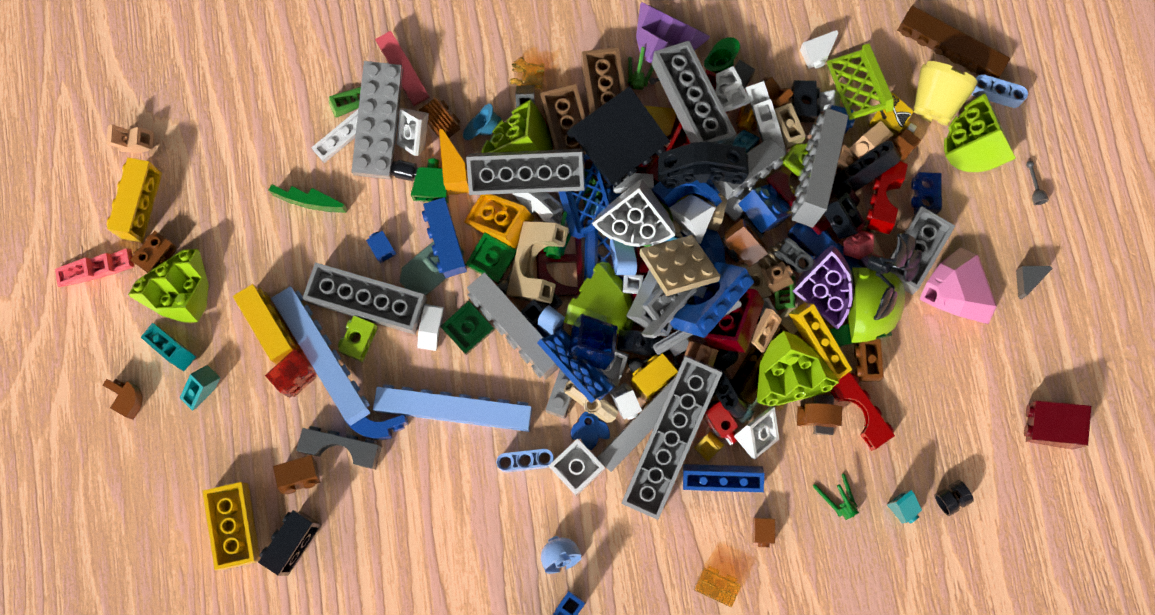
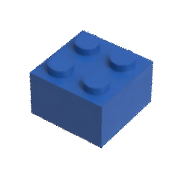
M770 184L753 189L738 203L761 233L778 227L793 214L790 210V205L782 200L778 192Z

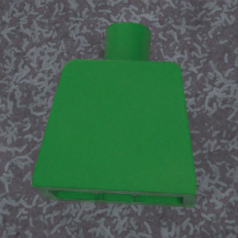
M429 158L427 167H419L417 169L411 190L413 201L431 202L445 197L446 202L449 203L448 193L443 181V170L439 168L438 159Z

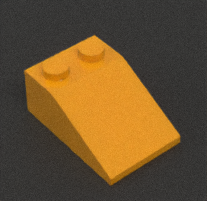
M440 129L443 181L448 195L469 193L468 173L465 162L444 130Z
M492 194L480 195L464 223L516 249L523 222H532L534 217L523 205Z

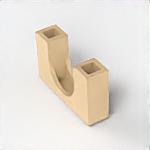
M523 222L506 293L507 296L526 301L534 299L536 302H552L556 284L543 279H535L533 276V263L537 254L543 248L548 246L565 247L569 228L557 223Z

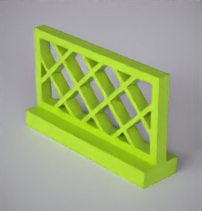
M869 43L862 45V50L827 61L828 69L849 120L884 109L886 113L894 110L892 94ZM858 57L862 60L859 65L851 63L852 59ZM842 64L844 66L840 71L834 69L833 65ZM847 67L856 69L853 75L845 72ZM859 71L867 73L865 79L857 76ZM841 77L849 79L847 84L840 83L839 80ZM853 80L862 83L859 88L850 86ZM865 84L873 87L871 93L862 90ZM847 90L855 93L853 98L845 96ZM859 94L867 97L864 103L856 100ZM872 98L879 101L880 104L872 106L868 103ZM853 104L861 107L859 111L853 113L850 110Z

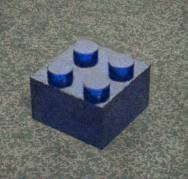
M581 314L572 326L568 358L605 370L615 357L618 326Z

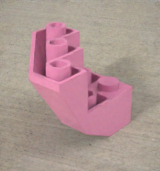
M962 247L939 264L927 281L919 299L959 317L986 324L990 323L997 307L979 255Z

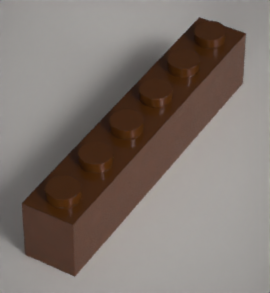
M913 5L897 30L903 36L917 41L919 45L932 49L936 54L943 55L949 58L951 62L960 64L969 72L978 75L983 74L999 79L1011 59Z

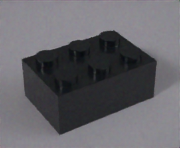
M292 510V512H288L282 521L284 524L280 530L277 529L271 537L272 542L259 555L260 560L258 563L277 576H288L322 525L305 513Z

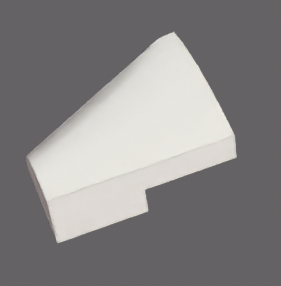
M734 66L716 74V95L725 112L750 103V99L742 86L741 79Z

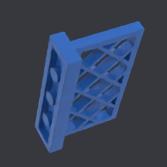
M587 154L584 155V165L586 160L590 159ZM594 163L590 170L585 168V171L588 172L585 179V190L587 187L593 189L589 199L582 197L585 190L580 191L579 194L574 193V191L558 192L563 210L567 212L566 221L570 235L577 239L585 237L586 233L596 229L592 224L593 220L603 208L605 209L611 203L603 176ZM592 175H596L598 178L595 187L588 184ZM598 191L603 195L600 204L593 201ZM581 199L588 201L584 211L578 208ZM591 204L598 206L594 216L587 214ZM585 217L593 218L590 226L584 228L583 221Z
M592 220L587 221L585 228L590 226ZM597 229L585 234L584 281L587 278H592L593 269L597 263L605 262V259L611 255V252H609L603 258L598 253V247L602 244L609 251L610 246L605 242L608 237L603 240L598 234Z
M563 328L537 342L590 403L598 399L600 401L615 387Z

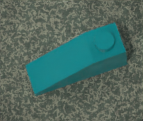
M154 323L140 337L169 363L183 372L196 358L192 352Z

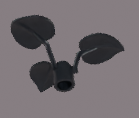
M897 234L898 244L894 259L873 254L868 260V269L876 271V276L880 277L889 286L882 296L877 313L873 318L874 320L888 316L894 309L898 293L894 291L895 286L882 274H888L892 267L905 270L903 279L910 282L915 279L919 272L922 251L914 250L916 241L909 234Z

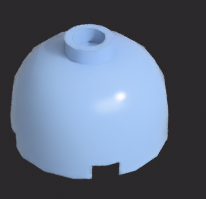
M554 536L543 547L541 562L545 572L553 574L560 572L559 568L566 566V570L573 567L582 559V555L573 540Z

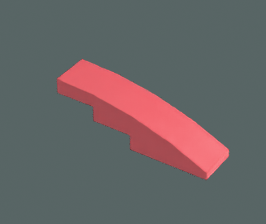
M389 31L376 38L375 41L388 64L402 65V88L412 105L416 106L430 98L393 33Z
M126 248L113 254L104 253L91 259L85 257L56 268L57 286L64 287L134 268V263L131 261L133 257L132 251Z

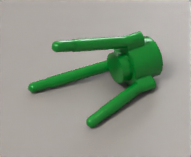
M564 211L560 225L562 226L565 225L566 211ZM570 233L567 235L565 247H545L543 251L547 252L546 256L552 259H561L570 240Z
M844 473L842 478L849 499L841 485L838 484L837 488L844 502L839 504L840 508L816 484H813V488L836 511L839 517L843 516L847 520L859 513L858 505L854 500Z

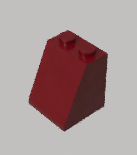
M1046 401L1029 403L1026 408L1028 421L1024 427L1025 442L1071 450L1088 446L1092 406Z

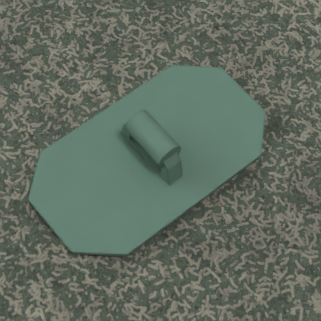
M434 241L402 267L399 282L405 289L422 293L426 296L446 279L443 273H439L437 262L440 261L438 255L434 256L431 245H434Z

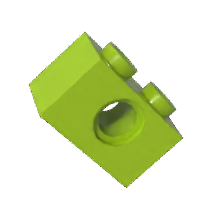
M353 316L352 320H349L346 325L347 332L338 343V351L345 356L363 362L378 327L374 323ZM357 334H360V340L356 343H353V337Z

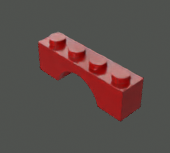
M900 161L881 174L878 179H875L873 185L875 194H872L869 202L872 208L868 210L866 220H869L868 229L890 234L896 222L898 208L890 203L886 192L900 189L906 176L908 163Z
M849 372L840 378L839 383L829 392L837 402H851L862 410L865 417V426L860 435L871 451L895 437L894 429L890 423L883 420L881 410L876 405L873 406L868 392L865 389L862 390L858 385V378Z

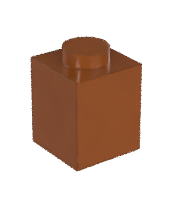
M753 519V543H758V547H770V544L775 543V519Z

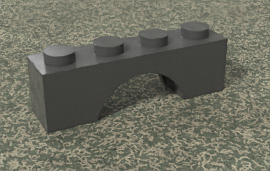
M309 426V429L302 428L296 451L320 457L326 449L332 446H344L350 452L353 464L376 470L382 448L376 445L377 441L366 439L365 442L358 441L357 436L349 434L345 438L339 436V432L328 430V433L320 432L321 428Z

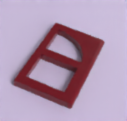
M783 167L767 177L766 181L792 207L793 202L797 199L789 185V177L792 171L787 167ZM825 219L821 223L818 221L811 228L819 235L828 229L831 224L828 219Z
M575 238L576 254H564V256H561V259H552L546 256L543 248L536 256L537 279H543L556 284L554 293L558 297L579 296L581 293L579 290L583 284L581 239ZM576 263L578 287L566 286L557 282L548 272L546 264Z

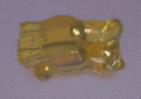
M519 57L514 61L512 71L524 73L521 80L517 78L510 79V84H516L517 86L535 85V88H543V77L538 78L537 76H544L545 63H527L523 57Z

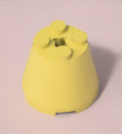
M928 61L927 64L923 63L920 70L913 112L922 115L921 118L925 121L932 122V120H936L938 123L948 126L949 122L975 90L978 81L969 73L964 72L962 74L960 71L953 69L951 65L935 61Z

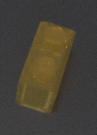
M708 566L707 569L703 567L693 590L732 608L741 584L737 583L738 579L728 574L726 577L719 575L720 570Z

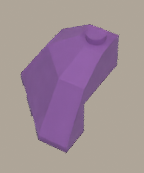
M643 2L640 4L636 39L640 53L641 48L644 46L645 60L651 64L654 51L689 41L693 49L696 50L710 37L704 32Z

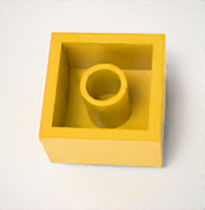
M663 353L660 356L656 354L648 360V364L644 369L640 367L632 374L631 385L647 402L664 388L678 371Z

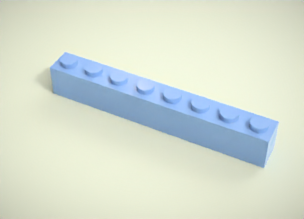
M290 286L273 296L271 300L345 421L351 426L370 414L367 408L370 406L365 396L360 397L358 393L360 390L355 380L351 381L348 376L351 373L345 364L341 366L339 363L341 357L335 349L332 351L329 347L332 344L326 334H321L320 330H322V327L317 319L313 321L311 318L313 312L309 306H304L301 302L304 299L299 290L294 291Z
M387 384L376 388L373 406L375 412L526 432L530 430L532 407L528 406L529 403L518 401L517 404H509V400L498 399L497 402L490 401L488 397L471 399L470 395L459 394V397H454L449 392H440L439 395L432 394L433 391L421 389V392H415L410 387H402V390L394 389L393 385Z

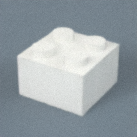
M578 438L549 465V468L575 496L579 495L605 470V467Z

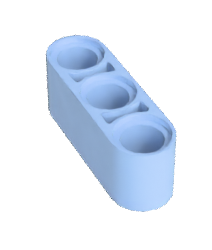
M983 74L976 77L977 84H981L983 88L976 85L975 90L972 92V95L975 97L986 94L989 101L1011 108L1019 107L1028 96L1027 89L1022 85Z
M610 239V252L615 275H636L637 260L634 247Z
M548 305L538 318L537 331L543 338L553 335L563 328L565 317Z
M548 449L510 452L499 455L496 464L501 471L507 473L549 468V465L554 461V456ZM544 453L549 454L551 457L550 461L546 464L540 462V456ZM523 456L531 458L529 465H521L520 460ZM504 458L511 459V465L508 468L501 467V461Z

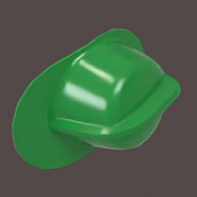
M733 37L723 38L718 41L704 60L705 69L717 74L734 66V59L740 50L739 41Z

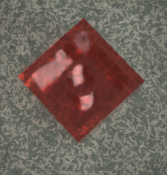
M294 349L265 376L280 393L291 398L292 396H297L306 383H311L316 378L317 373L309 360Z

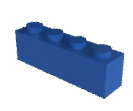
M445 197L424 203L422 215L424 221L429 223V228H426L428 236L434 240V245L431 246L434 256L438 255L440 261L437 262L439 273H443L445 278L467 272Z
M797 222L787 234L813 260L833 245L843 255L851 271L852 267L861 268L856 258L844 255V247L839 243L836 244L826 230L818 235L810 226Z
M683 464V490L764 493L765 473L763 466Z

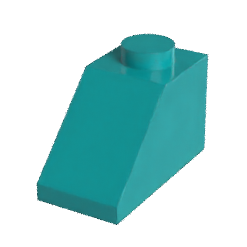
M208 365L198 369L189 375L180 399L192 411L195 410L216 389L221 377Z
M912 490L900 493L887 504L902 524L907 522L909 524L913 523L919 518L918 514L922 511Z

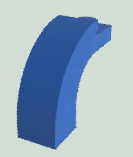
M708 179L706 183H700L696 180L692 183H686L669 189L659 181L652 188L657 199L668 208L673 206L680 198L689 194L701 195L716 207L722 202L718 195L720 192L714 186L711 179Z
M405 415L383 422H374L365 416L351 426L348 424L355 432L374 440L391 439V430L398 432L405 429L404 426L409 425Z

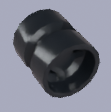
M961 480L950 484L948 489L944 488L934 494L937 504L947 516L958 512L960 506L964 508L974 502L970 490Z

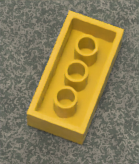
M127 157L126 163L122 167L123 174L121 180L117 184L116 198L112 201V212L107 219V229L123 240L143 243L163 173L149 161Z
M251 284L233 295L234 300L270 361L282 367L300 356L298 343L288 335L290 330L279 319L281 315L276 307L273 308L271 303H269L272 300L266 291L264 292L261 287L257 288L254 284Z
M238 482L202 490L214 570H226L258 562L260 560V553L248 483Z

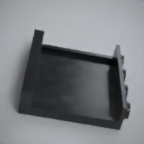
M630 86L571 127L567 132L570 139L574 137L608 182L606 188L612 185L615 188L624 181L622 178L625 175L632 176L638 171L636 167L640 164L643 166L647 165L653 160L651 156L655 153L659 156V153L667 150L665 146L670 143L667 136Z

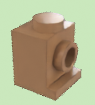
M784 262L766 270L765 268L761 270L772 293L794 283L791 278L794 273L790 265L786 266Z

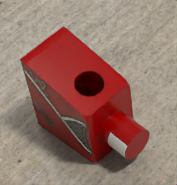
M720 401L711 402L706 409L703 419L718 438L725 437L730 445L737 442L734 437L736 435L734 430L738 427L737 423ZM722 422L725 423V426H724L723 429H722V427H721Z

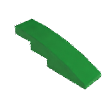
M272 184L268 190L274 197L307 209L346 213L348 211L343 203L314 188H311L307 194L293 186L287 192Z

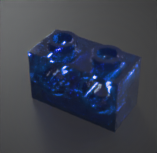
M918 172L911 181V189L914 190L911 207L914 208V214L922 206L937 215L942 210V173ZM922 182H927L929 188L924 187ZM922 200H927L929 206L924 205Z

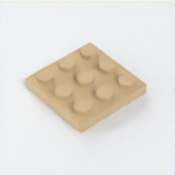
M693 235L640 249V256L666 296L720 280V274Z

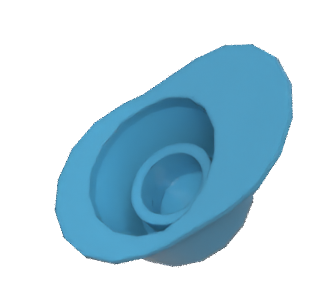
M486 104L467 124L463 132L465 140H471L478 134L484 136L493 133L492 131L502 119L493 111L492 104Z

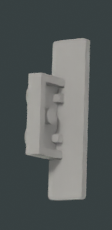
M659 285L642 305L653 320L641 334L649 338L659 336L666 324L674 319V315L678 310L686 305V301L690 296L698 291V287L666 296Z

